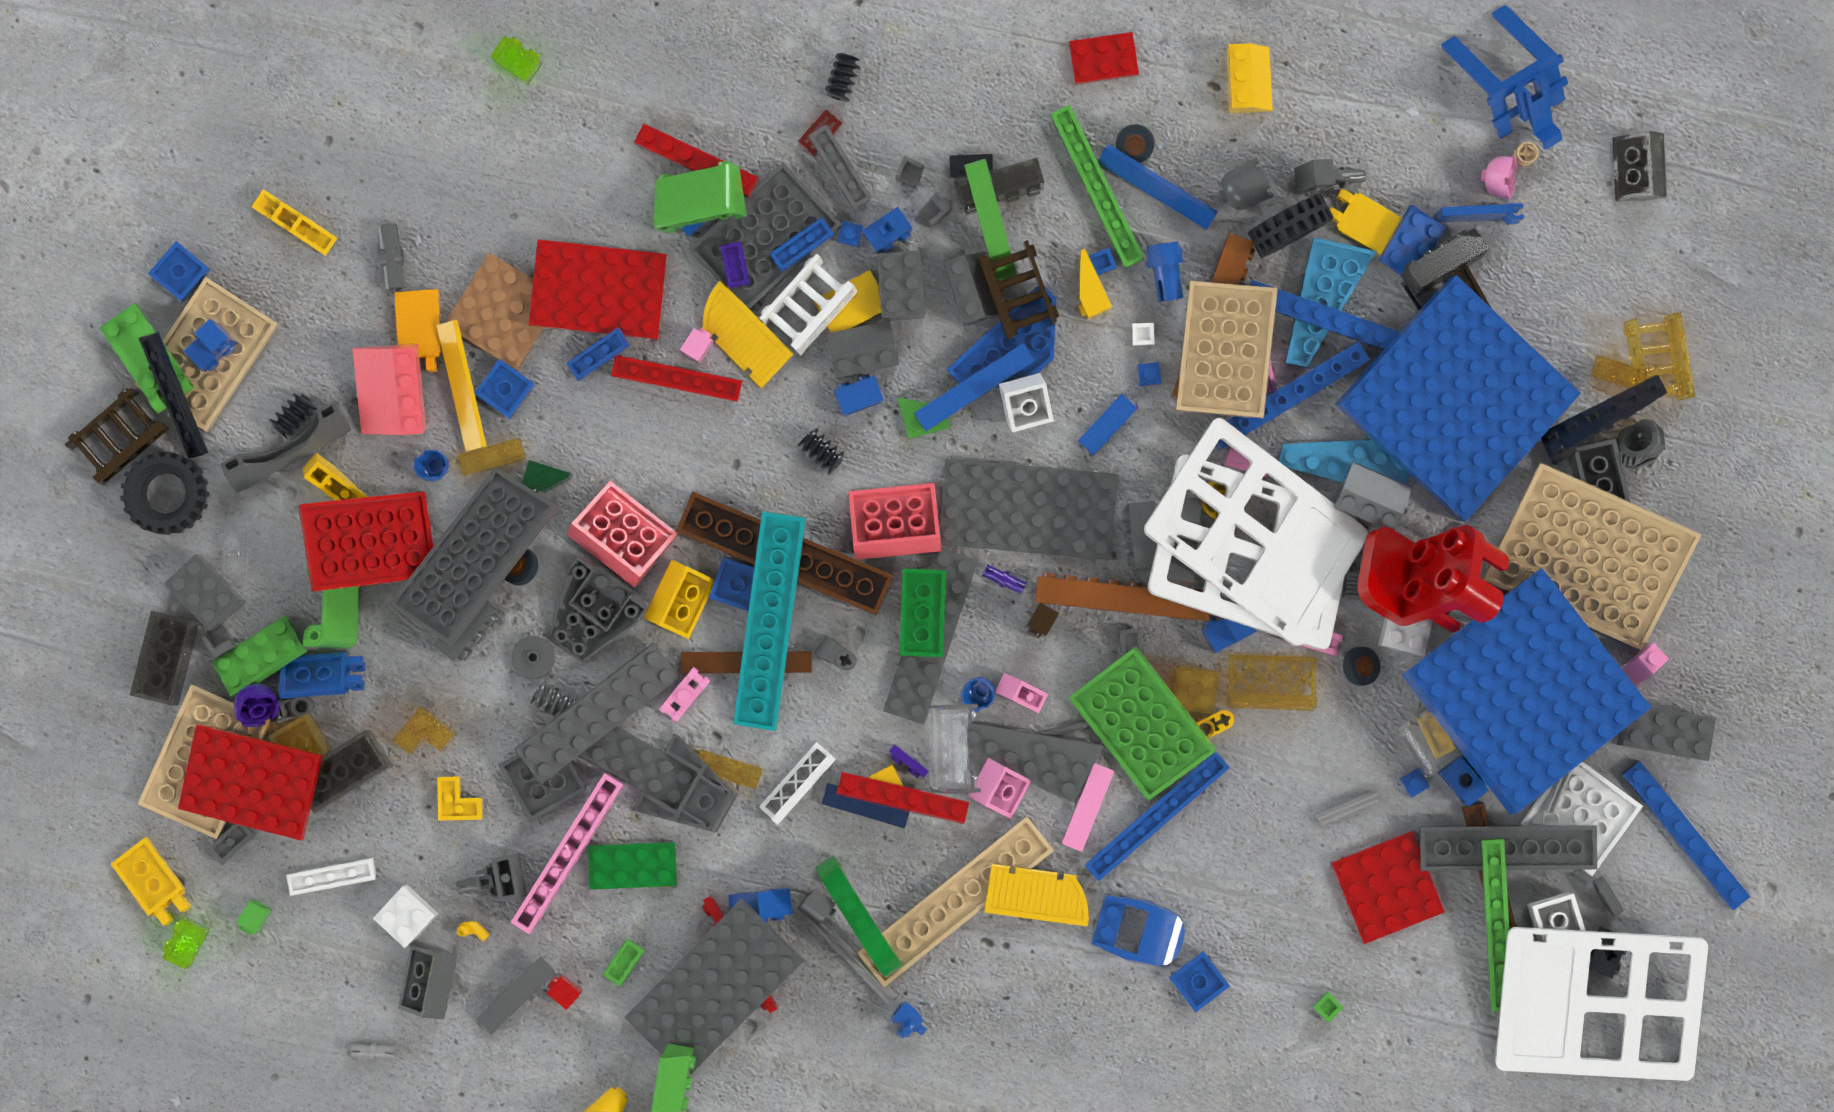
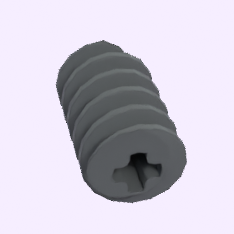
M544 681L538 686L530 704L536 700L537 708L544 704L543 710L547 712L552 708L551 715L555 716L558 712L559 714L575 703L578 697L575 696L572 700H569V692L561 696V688L555 693L554 685L552 684L547 689V681Z

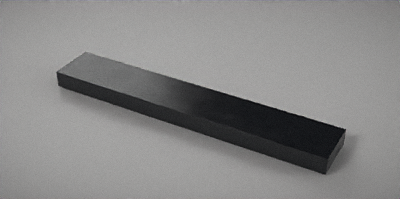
M159 332L139 337L138 339L188 458L207 454V447Z

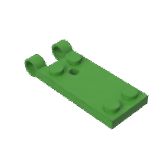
M134 303L101 326L100 330L144 392L152 408L159 414L167 406L159 394L160 389L153 372L150 371V365L138 339L143 335L155 333L156 331L139 306ZM164 344L182 390L186 395L194 389V386Z

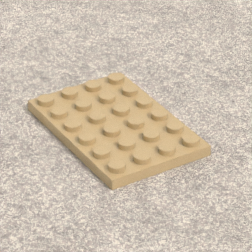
M207 277L204 278L163 340L194 386V389L187 393L185 397L197 426L206 432L210 430L279 326L278 323ZM209 319H212L221 324L238 344L234 346L235 350L227 357L223 356L218 361L219 365L214 370L204 372L186 355L184 350L198 338L194 333ZM135 382L134 385L140 388L137 382Z
M1190 281L1177 411L1264 419L1277 288Z
M191 684L138 805L218 839L226 821L178 809L196 724H203L263 740L272 719L266 720V724L263 726L245 727L237 720L232 701Z

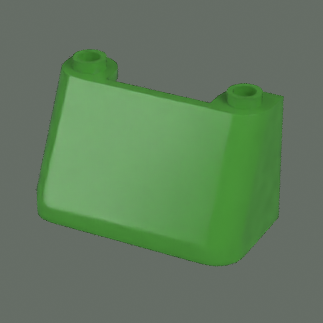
M731 161L719 162L716 167L674 176L663 174L659 175V179L655 180L653 223L656 231L672 233L677 232V229H682L683 226L716 219L725 220L727 217H733L734 215L736 219L747 217L740 169L738 165L731 164Z
M360 586L323 591L322 625H311L305 630L303 647L348 649L357 643Z

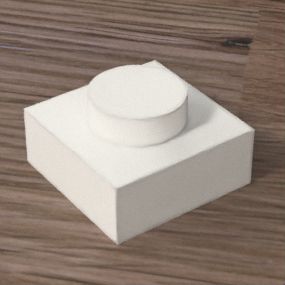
M1154 323L1132 324V346L1155 344Z

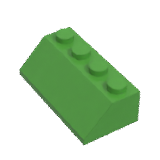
M668 1043L659 1061L651 1112L687 1111L689 1098L686 1097L687 1090L691 1089L693 1077H689L690 1069H694L696 1056H693L694 1048Z

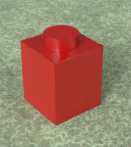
M562 975L560 978L555 976L548 984L550 990L547 994L567 1010L583 991L566 976Z

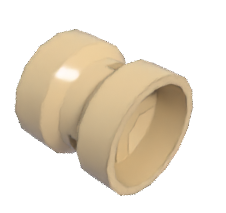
M1524 142L1515 149L1513 157H1516L1518 166L1526 167L1537 159L1539 151L1534 143Z

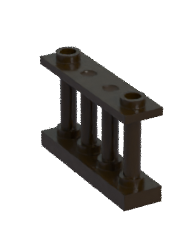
M1028 240L1023 242L1024 250L996 260L988 259L987 255L981 256L978 259L1007 341L1016 338L1015 333L1018 332V329L1046 319H1050L1051 324L1055 325L1057 323L1056 318L1059 317L1056 306H1051L1034 258L1037 257L1033 244L1029 245ZM1028 258L1032 270L1001 281L1000 279L996 280L993 272L997 271V268ZM1035 278L1039 288L1038 291L1009 301L1007 299L1003 300L1001 292L1005 288ZM1041 298L1043 299L1046 311L1018 321L1010 320L1008 312H1011V309Z
M126 388L121 391L116 401L82 430L73 432L68 437L69 441L65 443V446L70 449L78 447L96 468V474L93 478L98 484L105 485L169 430V427L164 422L159 420L156 422L150 419L133 399L139 394L133 388ZM126 404L146 426V431L141 436H136L117 413ZM108 419H111L129 440L130 445L126 449H119L100 427ZM93 432L113 454V460L108 464H103L84 442Z

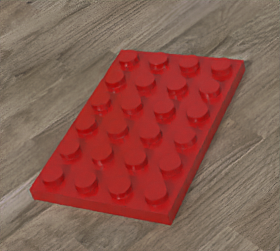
M537 239L528 326L598 334H609L616 328H620L625 337L658 340L667 254Z
M425 491L298 505L311 592L407 581L433 548Z
M196 724L178 809L302 841L305 837L322 755L203 724Z

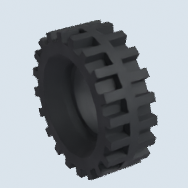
M1318 193L1268 218L1252 228L1247 234L1260 258H1263L1316 231L1332 221L1334 217L1322 194Z
M155 451L151 455L145 454L141 456L142 459L138 462L134 461L131 464L133 468L130 472H125L126 480L125 483H121L120 487L123 489V495L120 498L125 503V508L123 509L125 513L130 515V520L133 523L153 533L170 535L172 533H182V530L186 528H192L194 526L193 523L203 517L200 514L203 509H207L208 504H205L206 497H209L210 492L206 489L208 481L204 479L203 471L195 465V462L169 451ZM169 473L180 478L185 486L186 494L180 508L174 512L164 514L157 512L151 507L147 499V489L155 477Z

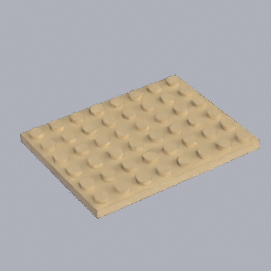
M1540 462L1498 546V549L1505 552L1509 557L1508 569L1499 571L1489 564L1483 580L1511 591L1534 572L1543 568L1588 627L1639 650H1643L1702 535L1699 532Z

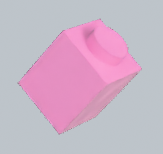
M693 328L680 351L700 364L713 344V340L710 338L711 334L702 328L699 331Z

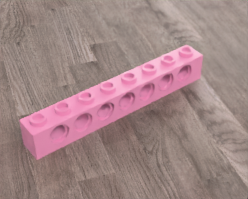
M604 773L512 919V924L528 934L534 931L625 786L623 782L608 773Z

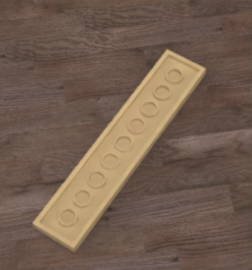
M1026 816L882 932L888 943L898 954L904 967L885 978L864 947L857 954L883 987L887 986L985 907L991 864L1010 866L1009 873H1015L1016 867L1032 869L1051 854L1054 849Z

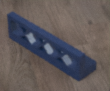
M827 783L822 800L823 805L905 829L910 812L837 795L838 786Z

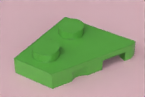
M903 398L898 399L908 439L950 428L947 418L928 431H925L914 413L929 403Z

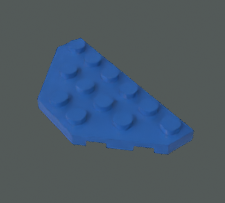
M1038 286L1035 289H1033L1030 293L1038 291ZM1045 286L1051 306H1056V297ZM1041 298L1013 308L1008 314L1010 320L1018 321L1046 311V307ZM1046 319L1018 329V332L1015 333L1016 338L1007 341L999 321L947 369V372L960 384L1024 343L1035 362L1003 383L1038 374L1054 360L1055 325L1051 324L1050 319Z

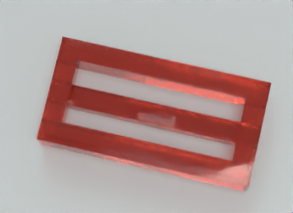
M827 109L798 140V143L813 156L818 152L815 148H811L813 145L811 141L805 142L808 139V135L813 133L826 117L829 119L824 125L827 124L829 127L832 122L835 123L831 129L833 135L843 125Z

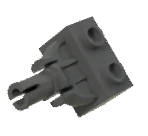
M1313 159L1294 168L1297 194H1305V197L1326 192L1333 185L1345 188L1350 183H1363L1366 181L1365 170L1349 171L1346 167L1334 169L1333 159Z
M520 853L491 858V863L484 869L475 872L476 875L485 874L484 876L456 882V887L467 885L465 888L457 889L459 895L488 889L487 891L479 892V895H489L493 898H498L499 902L527 896Z

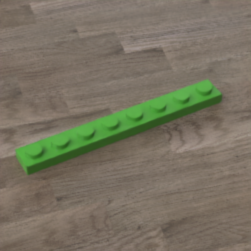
M1067 105L1051 113L1050 116L1124 269L1144 260L1145 258L1071 106Z
M1503 837L1481 839L1490 1005L1492 1012L1500 1011L1507 933L1509 931Z

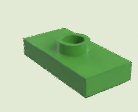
M627 938L602 975L620 987L645 952V949Z

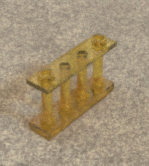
M1681 312L1664 316V322L1638 325L1637 318L1625 321L1623 332L1627 338L1634 385L1645 381L1647 376L1672 373L1675 385L1665 387L1668 393L1663 396L1676 394L1678 401L1694 398L1695 391ZM1658 331L1667 332V343L1642 347L1640 334ZM1663 352L1670 353L1672 362L1670 365L1645 368L1643 355Z

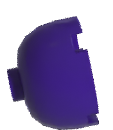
M251 684L243 687L236 694L233 701V709L237 720L245 727H259L265 725V721L270 717L271 719L276 717L279 711V703L271 689L262 684Z

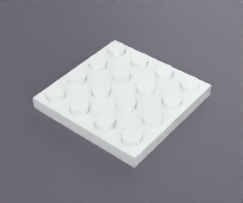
M1582 762L1573 769L1555 814L1543 811L1552 788L1551 786L1541 794L1520 825H1597L1598 869L1643 806ZM1597 869L1583 871L1593 876Z

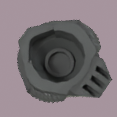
M1642 419L1631 426L1628 425L1619 433L1616 439L1622 465H1626L1627 468L1631 469L1654 463L1663 450H1666L1663 429L1655 421L1649 419Z

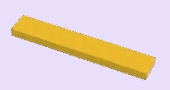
M458 320L437 325L465 451L487 447Z

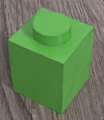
M256 899L249 900L236 923L241 926L240 930L249 935L252 933L257 934L261 931L273 910Z

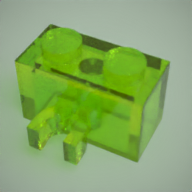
M504 36L490 57L499 66L528 85L543 65L539 59L540 55L532 49L527 51L521 47L523 44L512 36L510 39Z
M188 917L182 918L181 921L178 920L172 929V932H174L171 940L168 939L162 949L164 952L162 958L185 970L191 968L210 928Z

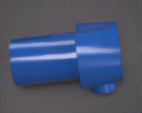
M1178 241L1147 246V268L1153 267L1158 302L1184 298L1178 264L1184 261L1182 249Z

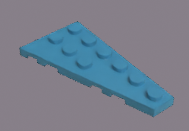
M1314 237L1311 243L1300 297L1341 311L1377 251ZM1295 319L1285 364L1307 368L1329 331Z
M1372 439L1283 444L1278 460L1288 469L1339 483L1343 482L1352 461L1404 484H1407L1409 474Z

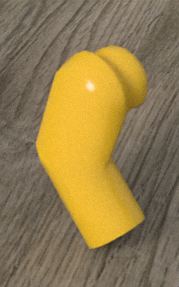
M477 921L462 922L456 930L460 937L475 934L482 942L490 935Z

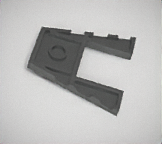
M674 734L664 753L698 772L677 810L644 791L641 792L632 810L715 833L736 794L679 735Z

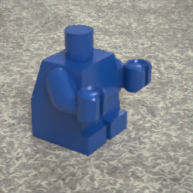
M906 1001L901 1002L889 1018V1021L893 1024H900L901 1027L896 1032L900 1038L909 1037L915 1031L922 1036L927 1030L921 1024L924 1021L923 1018Z

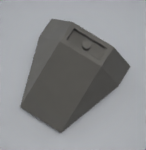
M578 556L565 574L548 637L583 663L634 627L648 607L636 589L605 566Z

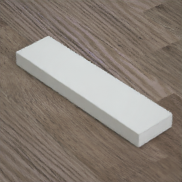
M373 858L286 875L290 896L377 879Z

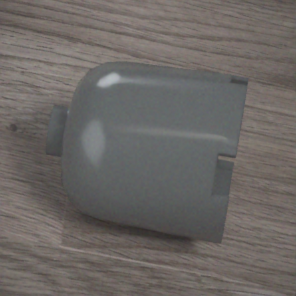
M1257 158L1227 172L1222 177V190L1219 191L1223 202H1228L1235 210H1244L1274 197L1271 191H1267L1271 187L1263 169L1256 167V164L1259 163Z

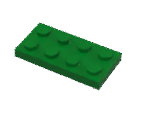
M903 569L899 656L943 657L946 570Z
M675 842L588 846L589 890L677 886Z

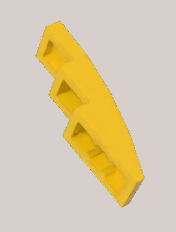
M264 189L251 206L325 256L337 240V237Z

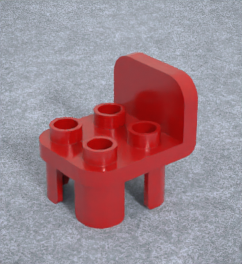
M1470 525L1453 527L1441 534L1427 539H1420L1416 543L1392 528L1382 527L1371 531L1366 537L1358 579V593L1367 607L1397 625L1408 626L1429 619L1449 632H1456L1460 630L1461 623L1448 616L1449 611L1458 609L1480 623L1487 622L1498 614L1503 604L1504 595L1501 590L1480 578L1482 560L1499 571H1504L1508 569L1509 557L1505 552L1487 542L1483 533Z

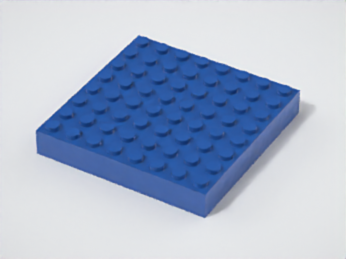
M1455 275L1449 277L1334 405L1458 521L1466 522L1581 393Z
M1543 568L1534 572L1504 595L1502 607L1493 619L1483 623L1473 619L1401 674L1510 815L1518 813L1652 708Z

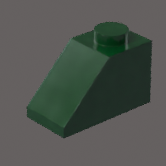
M529 460L522 484L536 493H539V491L545 493L572 479L573 474Z

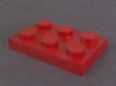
M1133 32L1069 41L1075 85L1139 75Z

